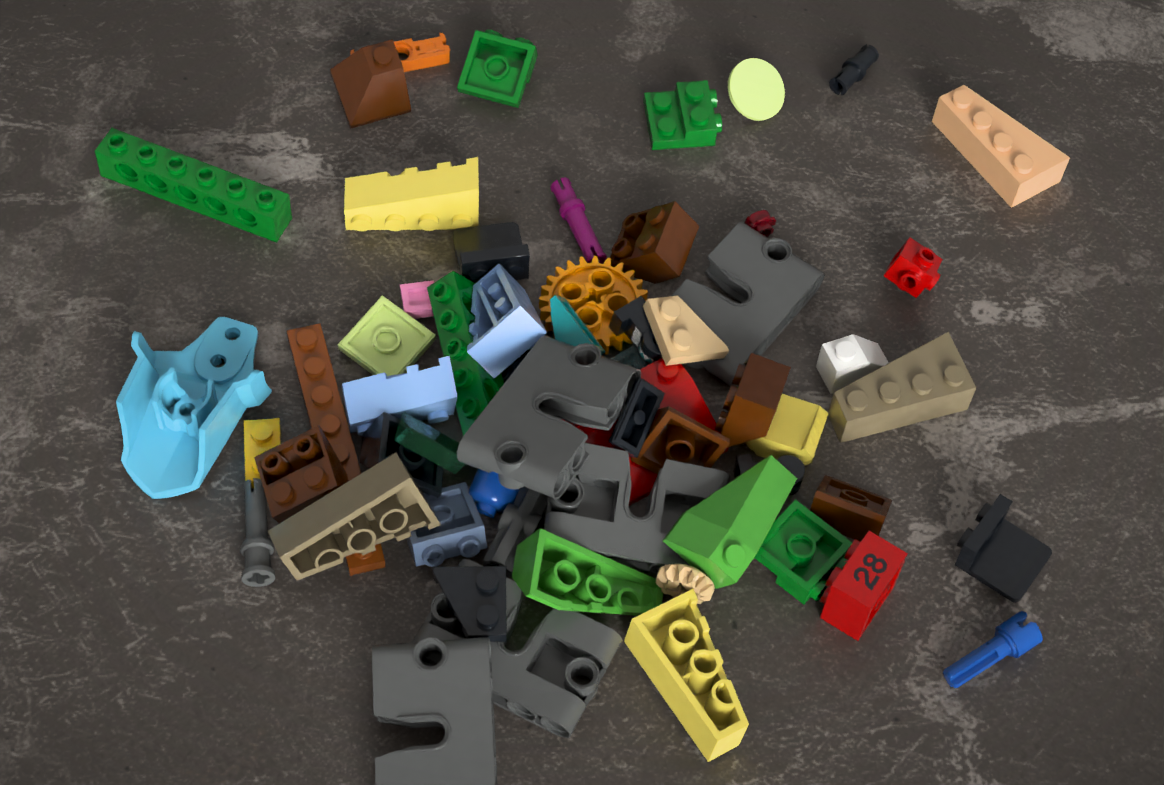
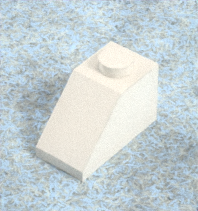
M852 334L822 344L816 368L830 394L887 365L889 362L878 343Z

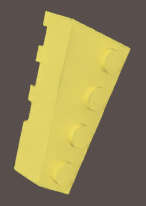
M478 157L466 159V164L452 166L449 161L437 163V169L419 171L417 167L405 168L399 175L391 176L388 172H380L345 178L344 215L346 230L433 231L479 226Z
M691 589L632 618L624 642L709 762L739 746L749 723L731 680H728L722 667L723 659L720 652L714 648L709 635L710 628L705 616H701L697 606L698 599L695 591Z

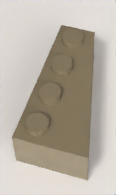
M949 332L834 392L828 417L840 443L968 410L976 386Z
M394 453L268 530V533L280 559L298 581L342 564L344 557L351 554L361 553L363 556L375 551V545L393 538L399 542L412 537L411 531L427 526L428 530L441 524L398 454Z

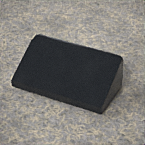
M636 377L609 439V443L615 449L628 451L629 457L638 458L665 393L641 377Z

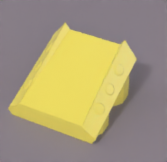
M782 394L767 435L748 441L746 444L757 456L766 458L772 455L777 460L784 455H793L799 458L804 466L809 465L814 459L828 412L820 405Z

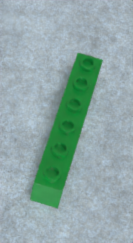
M111 128L95 150L101 176L273 242H278L292 220L289 194L117 129Z
M452 271L428 286L427 290L444 357H450L457 392L456 409L464 436L503 386L504 382L501 373L493 378L467 353V346L473 343V335L469 332V325L473 322L475 323V315L471 312L473 285L476 283Z

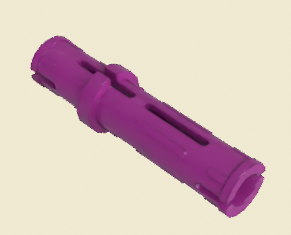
M560 178L563 190L558 180H555L551 184L550 189L560 205V215L563 220H567L586 262L591 263L595 255L599 263L603 264L607 256L584 213L585 205L583 201L577 198L569 178Z

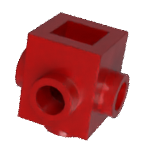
M909 237L894 255L883 276L896 284L902 291L917 298L925 288L930 291L935 286L941 276L937 270L943 259L937 256L931 249L922 246Z

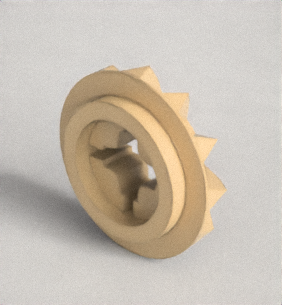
M664 565L657 572L655 583L661 588V592L669 594L673 598L694 589L698 599L697 604H701L703 601H710L715 589L714 583L705 573L690 565Z

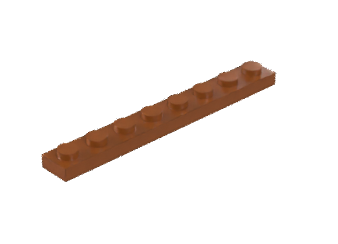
M321 324L287 330V338L311 429L316 426L322 429L350 481L360 475L361 470ZM381 543L375 545V551L363 556L361 553H354L345 557L350 576L386 567Z

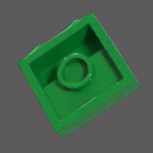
M475 30L457 86L458 92L519 108L526 83L530 82L538 56L536 46L524 38L517 37L515 40L505 38L501 33L494 30H485V32Z
M708 80L676 82L675 91L644 93L643 103L652 150L715 146L717 133L722 132V117L720 113H714L713 108L717 107L716 89H709Z
M795 499L774 521L754 558L777 575L776 584L804 605L810 598L818 601L828 587L825 584L836 566L841 569L845 566L847 559L844 557L852 542Z

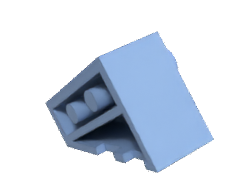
M497 264L473 285L471 312L475 315V323L473 322L469 325V332L473 335V343L467 346V353L495 378L524 352L532 349L536 342L547 332L525 289L500 264Z
M450 357L438 358L439 366L419 370V365L415 364L406 367L407 373L387 376L384 372L342 383V395L350 433L358 432V435L363 436V433L383 412L414 424V421L428 419V423H439L448 420V415H454L457 402V392Z

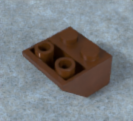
M676 201L661 206L657 205L642 212L632 213L624 219L621 232L612 247V254L610 256L611 266L615 267L622 262L624 263V273L634 270V278L654 284L678 278L684 268L699 225Z
M754 353L750 354L746 366L738 365L732 384L738 385V387L731 385L722 408L729 412L721 411L715 427V431L730 439V444L727 447L767 435L791 367Z
M319 426L254 457L272 518L279 524L349 481L344 467Z

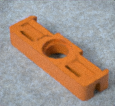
M439 33V37L413 41L412 38L394 41L397 52L405 53L409 56L407 59L401 60L404 72L444 65L450 62V48L446 45V37L443 33ZM354 49L350 51V55L355 53Z

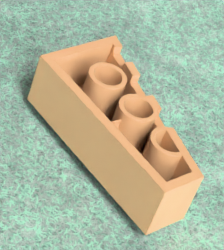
M962 85L940 96L938 99L932 123L1011 208L1061 181L1070 157L973 90Z

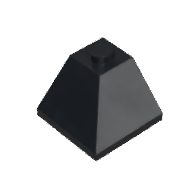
M383 412L363 433L360 463L370 469L392 454L397 453L421 492L439 498L442 494L446 438Z

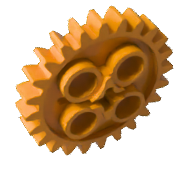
M581 256L579 265H575L568 260L566 270L557 266L555 268V276H547L546 285L541 286V297H539L540 320L545 321L546 331H552L550 299L555 295L566 298L584 323L592 324L586 326L606 351L605 355H608L609 346L611 345L621 351L623 341L632 344V341L625 333L616 336L608 327L614 310H618L640 296L646 301L648 290L642 289V279L634 280V270L627 271L626 273L623 272L624 263L621 262L617 266L612 267L611 258H607L604 264H601L597 256L593 257L591 263H587L584 257Z

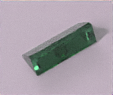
M406 412L401 414L394 441L454 474L465 465V463L457 459L459 442Z

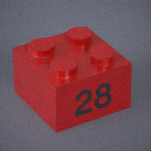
M871 531L867 532L861 542L855 539L845 554L844 558L847 559L843 569L836 566L825 584L828 587L820 599V602L824 604L820 618L859 641L893 590L908 553Z

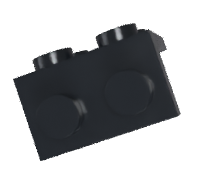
M507 222L459 228L453 231V242L460 275L477 283L497 264H500L515 280L529 279L530 254L528 244L522 245L517 223Z
M1000 494L993 505L988 502L984 504L975 521L979 522L974 530L968 527L957 543L961 551L955 566L1011 602L1016 603L1022 599L1052 555V550L1049 546L1005 519L1013 501Z

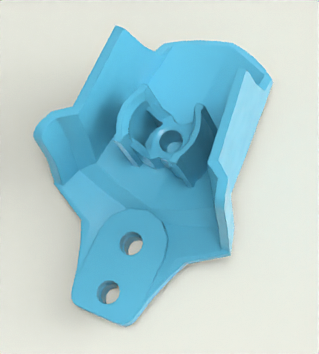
M218 317L204 333L182 351H153L142 333L133 332L131 347L138 358L116 400L124 444L121 462L132 480L152 499L174 497L198 489L246 408L260 406L271 394L272 389L269 388L265 381L264 372L257 369L254 370L258 330L253 325L227 317ZM221 358L224 359V363H225L224 366H222V367H215V366L221 364V362H222Z

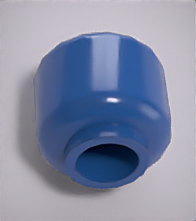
M478 469L468 493L472 496L480 514L494 518L496 513L503 514L509 503H514L519 489L505 488L499 482L498 473H488Z

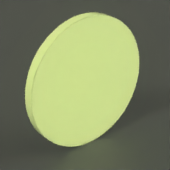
M758 58L745 59L738 63L729 75L728 93L730 100L737 111L751 120L763 121L779 112L784 103L785 89L780 74L770 63Z

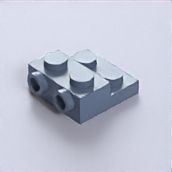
M466 482L442 488V494L439 498L423 493L441 525L428 530L427 526L411 531L412 537L407 538V542L416 567L424 564L429 567H436L447 558L458 555L469 558L477 555L481 549L487 548L484 524L472 496L468 493L469 489Z

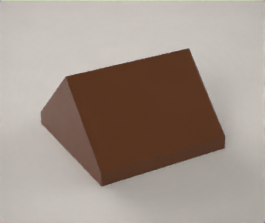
M667 406L658 409L638 458L631 457L630 460L657 475L666 459L711 468L730 444V439Z
M825 475L816 490L810 511L843 536L854 540L857 539L861 542L868 531L879 536L892 500Z

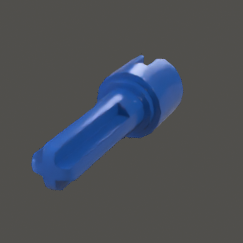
M1024 611L1016 613L996 626L995 637L944 669L943 676L949 686L958 688L1006 656L1019 658L1042 643V634L1037 624L1030 622L1024 626L1023 622L1027 618V613Z

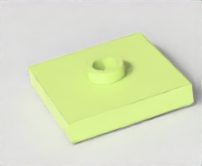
M382 295L339 342L338 349L372 375L385 372L387 376L407 373L406 367L417 362L436 340V335Z

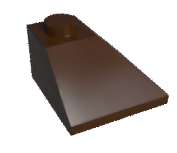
M393 39L362 47L330 69V74L350 129L411 112L404 69Z

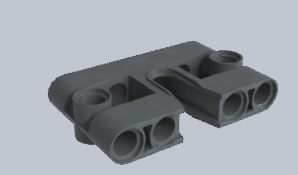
M742 221L708 255L707 259L710 261V266L705 271V274L722 291L739 303L731 301L709 287L688 279L671 295H678L729 349L728 354L723 359L685 364L697 369L706 367L708 372L729 386H735L732 382L738 365L746 366L751 353L761 356L817 292L825 277V273L793 254L792 248L786 240L781 238L769 239Z
M542 336L464 434L458 446L457 459L462 463L485 472L498 473L499 482L505 488L520 489L525 486L531 490L558 499L563 495L590 457L589 453L585 451L584 446L588 435L568 422L584 427L610 430L621 414L636 377H641V370L601 356L600 349L593 344L584 343L573 346L548 336Z
M584 443L585 451L589 453L590 457L565 491L572 496L573 502L565 503L559 498L554 499L548 496L546 499L547 510L544 530L635 570L657 574L659 568L664 565H689L662 540L683 512L727 485L730 481V475L722 470L666 459L647 498L645 516L637 517L629 510L632 485L628 451Z
M463 559L457 567L482 565ZM506 577L507 641L490 642L494 704L555 735L569 738L589 701L596 696L598 685L622 643V637L610 627L577 611L553 608L533 630L521 650L509 651L505 646L514 632L523 597H521L522 591L516 582ZM443 592L433 598L431 612L412 642H419L427 637H434L439 640L466 639L456 616L447 619L440 616L441 612L450 610L447 598ZM434 650L429 651L423 657L422 663L426 666H435L441 661L442 653ZM583 675L588 677L591 682L586 685H579L572 679Z
M427 637L419 642L373 645V711L377 721L411 728L441 727L445 730V737L438 744L411 746L375 757V784L498 785L490 638L439 640L438 638ZM434 650L442 653V659L437 665L426 666L422 663L423 657L429 651Z

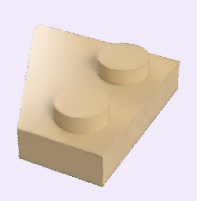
M678 295L650 298L644 303L643 309L666 366L723 359L728 354L729 349L726 344Z

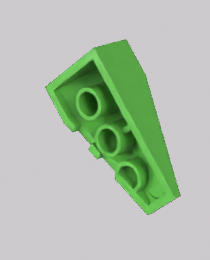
M770 455L737 476L736 479L721 489L710 494L709 497L683 512L662 541L690 566L705 573L712 580L716 589L735 584L759 551L797 478Z
M538 529L517 545L512 578L526 597L547 606L565 611L638 616L662 604L663 592L655 583V578L544 529Z

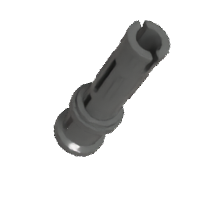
M253 478L254 489L251 488L250 479L243 484L246 539L240 546L241 555L245 557V569L241 573V579L245 585L263 587L275 580V571L271 568V555L274 553V544L268 538L267 500L261 479Z

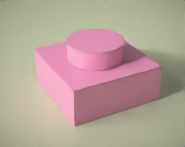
M434 280L400 285L404 312L414 319L434 316L427 287L433 284Z

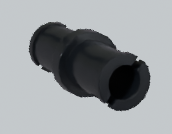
M867 44L862 46L854 57L848 58L843 63L842 69L829 81L830 89L837 95L840 92L841 95H844L855 82L861 81L866 75V70L878 60L879 53L877 49L872 45L868 47Z

